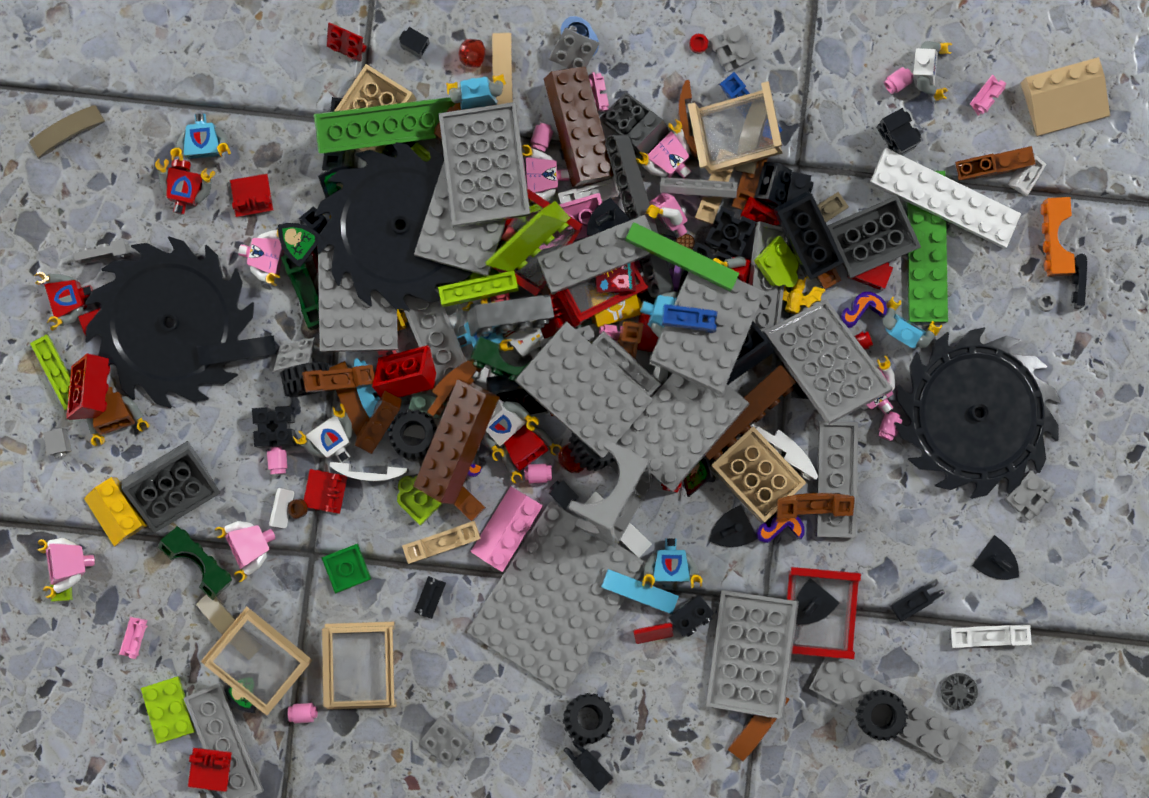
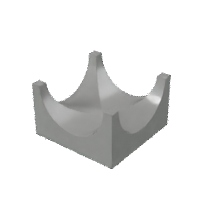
M607 439L603 447L616 460L608 465L619 476L616 488L606 499L600 502L580 504L572 501L568 508L587 520L578 518L575 527L616 548L653 480L649 460Z

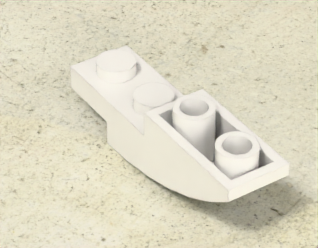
M756 427L760 434L780 455L782 452L784 453L783 458L793 469L801 472V477L808 481L818 478L810 459L791 438L780 430L771 435L762 428Z

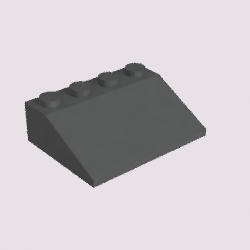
M898 195L827 225L844 260L842 265L850 278L921 248Z
M189 441L184 442L121 480L123 492L154 533L220 494L218 487Z

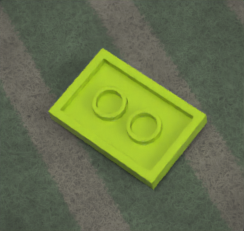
M180 676L141 688L157 744L196 732L183 699L185 693Z

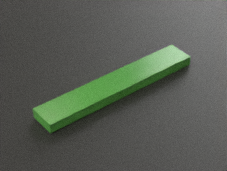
M633 222L625 239L626 242L730 292L739 275L738 272Z

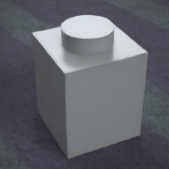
M60 428L43 432L47 455L62 458L66 456V453L72 452L67 429Z

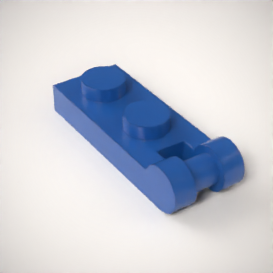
M664 304L662 312L663 326L703 330L709 333L716 332L717 325L715 324V319H717V311ZM703 317L707 319V323L703 322Z

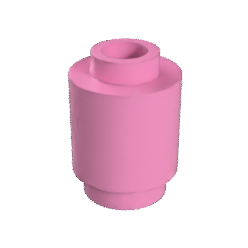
M901 67L886 78L887 80L884 81V85L889 93H898L913 82V74L908 68Z
M540 123V125L535 126L530 141L532 149L542 151L543 153L548 149L554 132L550 125Z
M892 411L889 414H884L878 429V436L893 441L894 437H897L898 434L894 423L902 424L901 415Z
M282 446L270 447L271 451H267L270 474H285L288 468L286 450H282Z
M529 464L528 468H524L525 480H529V484L552 481L551 465Z
M313 703L293 704V706L288 707L289 722H294V724L314 722V719L318 716L317 707Z

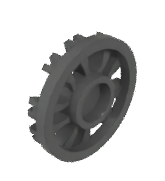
M951 674L942 683V699L953 709H967L975 703L978 697L975 681L966 674ZM959 676L965 677L961 684L959 683ZM952 678L955 679L957 684L954 685ZM947 682L952 685L950 690L945 688ZM973 686L974 692H968L969 687ZM951 692L952 695L945 696V693ZM967 694H970L973 696V698L970 699L966 696ZM951 697H954V698H955V701L953 702V704H950V703L947 701V700H949ZM958 699L960 700V706H959V707L957 706V700H958ZM963 699H967L969 702L965 706L963 704Z

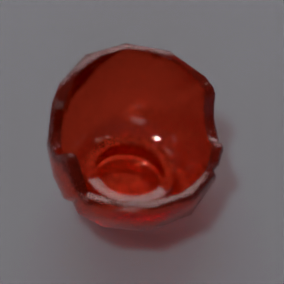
M477 39L464 40L458 51L460 62L466 67H480L485 57L483 42Z
M568 443L560 449L558 454L559 464L569 473H580L585 468L582 469L579 467L580 463L576 464L574 462V456H570L572 451L568 449V445L571 443Z

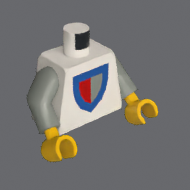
M925 41L915 52L913 72L915 87L931 96L934 95L937 101L947 99L943 93L948 92V90L935 87L938 52L939 54H951L952 52L948 51V46H952V43Z
M498 400L482 438L487 447L492 449V458L495 461H498V458L495 456L496 452H500L504 457V451L501 448H497V444L501 446L525 423L529 430L535 429L530 421L535 422L537 425L539 424V419L534 416L530 417V413L518 402Z
M340 404V411H336L333 407L334 416L306 436L302 431H298L302 437L296 439L293 436L294 441L297 444H301L310 454L317 457H327L330 459L336 455L341 463L348 460L351 456L345 448L351 444L350 440L353 437L352 423L345 413L344 405Z

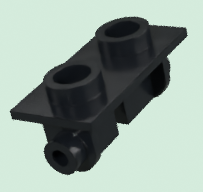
M428 576L414 612L432 619L446 583Z

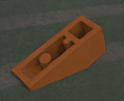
M462 486L454 505L468 519L474 521L486 507Z

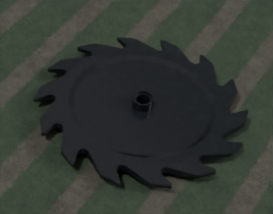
M396 142L392 144L398 153L395 158L373 150L355 153V156L364 160L367 165L364 168L339 170L331 176L328 182L341 183L343 187L322 200L314 216L317 217L326 213L331 214V219L320 233L323 238L321 240L317 238L318 254L329 245L334 247L331 273L338 286L341 284L343 275L349 273L352 276L358 298L370 307L372 306L371 292L378 291L394 309L410 311L403 300L405 295H411L430 303L441 301L439 292L435 290L436 285L463 282L473 272L414 255L444 158L442 154L430 146V160L425 162L407 144ZM403 222L406 224V227L403 230H398L395 228L396 224Z
M169 236L168 239L173 247L171 253L162 251L148 243L134 244L131 247L141 254L140 260H114L101 269L105 272L114 273L116 278L92 290L85 305L99 302L102 306L86 327L85 342L88 343L96 335L102 337L98 356L109 358L108 366L111 364L116 366L121 389L132 400H135V386L140 384L156 404L172 408L167 398L169 391L192 402L208 400L209 397L199 391L201 384H227L238 376L237 373L224 370L225 364L231 361L200 365L197 346L238 341V336L253 319L254 302H251L243 310L238 308L243 285L239 271L235 268L231 279L228 281L224 280L219 256L208 245H205V259L199 260L183 240ZM169 317L174 319V325L171 328L166 325V320Z
M985 327L969 330L954 348L949 347V332H946L935 341L927 366L922 364L919 353H915L909 366L912 393H907L900 384L897 385V402L910 420V424L905 426L895 422V427L900 438L917 447L922 452L920 457L908 458L907 460L919 470L944 472L945 479L935 484V487L953 490L974 482L976 488L970 496L971 499L987 496L1002 478L1007 479V494H1010L1021 485L1029 460L1033 461L1037 473L1041 472L1046 461L1043 434L1047 432L1055 441L1059 440V425L1048 410L1045 402L1046 400H1051L1060 404V398L1054 387L1034 375L1035 369H1044L1048 366L1036 356L1012 354L1010 348L1019 343L1020 339L1004 336L982 344L980 337L985 331ZM976 408L981 411L979 418L975 415Z

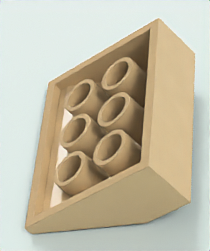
M1099 57L1028 76L1021 82L1036 136L1110 116L1105 75Z
M366 64L335 111L413 102L417 99L412 92ZM386 145L358 148L355 150H357L358 152L373 150L381 153Z
M754 426L709 466L761 523L766 522L777 511L778 499L794 495L806 484L805 480Z

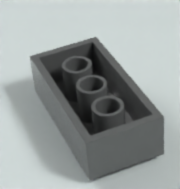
M550 295L474 305L467 313L471 336L484 338L488 337L491 333L504 335L507 334V331L511 330L519 333L526 331V328L533 327V330L543 329L554 318Z

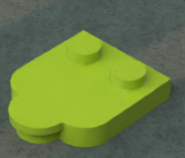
M777 236L754 259V262L770 285L775 287L782 285L794 287L798 281L796 273L798 261L783 238Z
M404 476L398 482L400 492L397 495V502L422 526L443 503L413 487L417 476L414 478Z

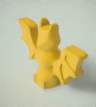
M804 277V280L798 279L797 284L792 287L793 290L790 293L787 292L784 286L782 301L787 302L785 311L798 314L800 306L810 308L813 303L821 302V296L826 290L813 287L808 295L803 296L802 292L805 289L806 277Z

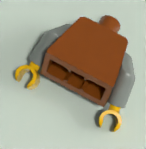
M112 387L108 388L105 397L107 402L105 412L97 418L87 419L90 434H93L91 438L93 446H97L96 438H99L100 444L103 445L105 443L103 434L135 424L134 420H137V429L141 432L140 424L142 422L146 424L147 428L150 426L148 421L142 419L143 415L137 404L129 397L122 396L120 392H113Z

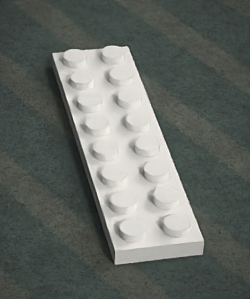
M888 148L883 150L869 183L894 196L898 195L900 199L1004 249L1007 248L1021 213Z

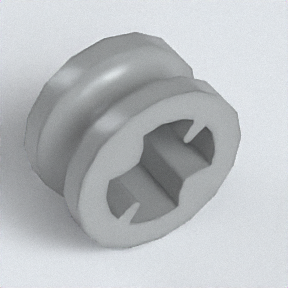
M1049 293L1043 294L1039 297L1037 305L1042 311H1050L1056 305V298ZM1046 298H1049V303H1051V306L1048 305L1047 307H1045L1044 302H1042V299L1045 300Z

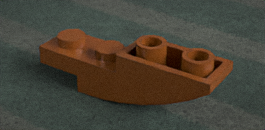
M1032 146L955 162L959 181L995 176L1036 166Z
M469 360L453 369L433 389L432 392L438 397L427 413L433 417L436 414L440 416L446 407L443 404L447 399H450L457 380L473 383L475 379L472 377L476 371L480 373L482 369L473 366V362Z

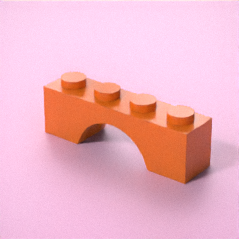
M1071 197L1047 198L1043 201L1040 208L1041 215H1044V222L1042 223V233L1045 234L1043 252L1046 253L1044 270L1047 272V277L1070 276L1075 273L1074 254L1065 250L1059 243L1058 229L1064 220L1072 216Z

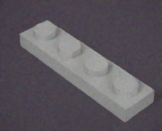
M661 177L660 192L670 195H702L707 198L717 196L730 199L736 198L737 182Z
M605 331L591 343V347L648 396L661 385V382Z

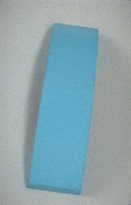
M610 569L607 570L601 586L670 614L673 613L679 597L654 586L651 588V585L646 583L642 586L641 581Z

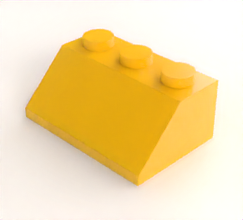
M110 477L84 498L114 547L147 526L140 513L123 492L122 484L117 477Z

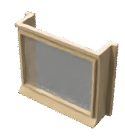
M769 81L761 83V91L699 108L695 102L688 104L700 168H705L711 174L783 154Z
M246 606L200 662L260 711L268 715L312 662V659Z
M395 621L325 624V628H322L323 705L326 707V710L397 707L396 699H394L393 630L395 629Z

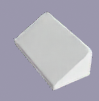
M1034 154L1036 166L1018 169L1013 173L1008 182L1011 188L1025 196H1028L1047 165L1036 154Z
M282 488L277 489L269 526L287 527L290 515L288 513V504L294 498V491Z

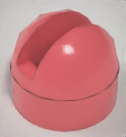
M508 224L505 225L501 239L508 242L511 236L516 234L515 230Z

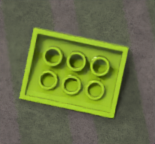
M554 201L535 215L485 262L486 265L506 271H513L516 268L520 271L528 263L526 259L530 256L534 258L541 251L539 247L542 244L547 246L555 238L553 234L557 231L561 233L568 226L566 222L571 218Z

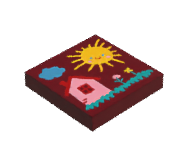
M634 262L595 277L597 294L636 292Z

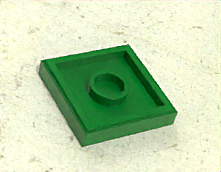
M358 543L322 557L335 594L372 579Z

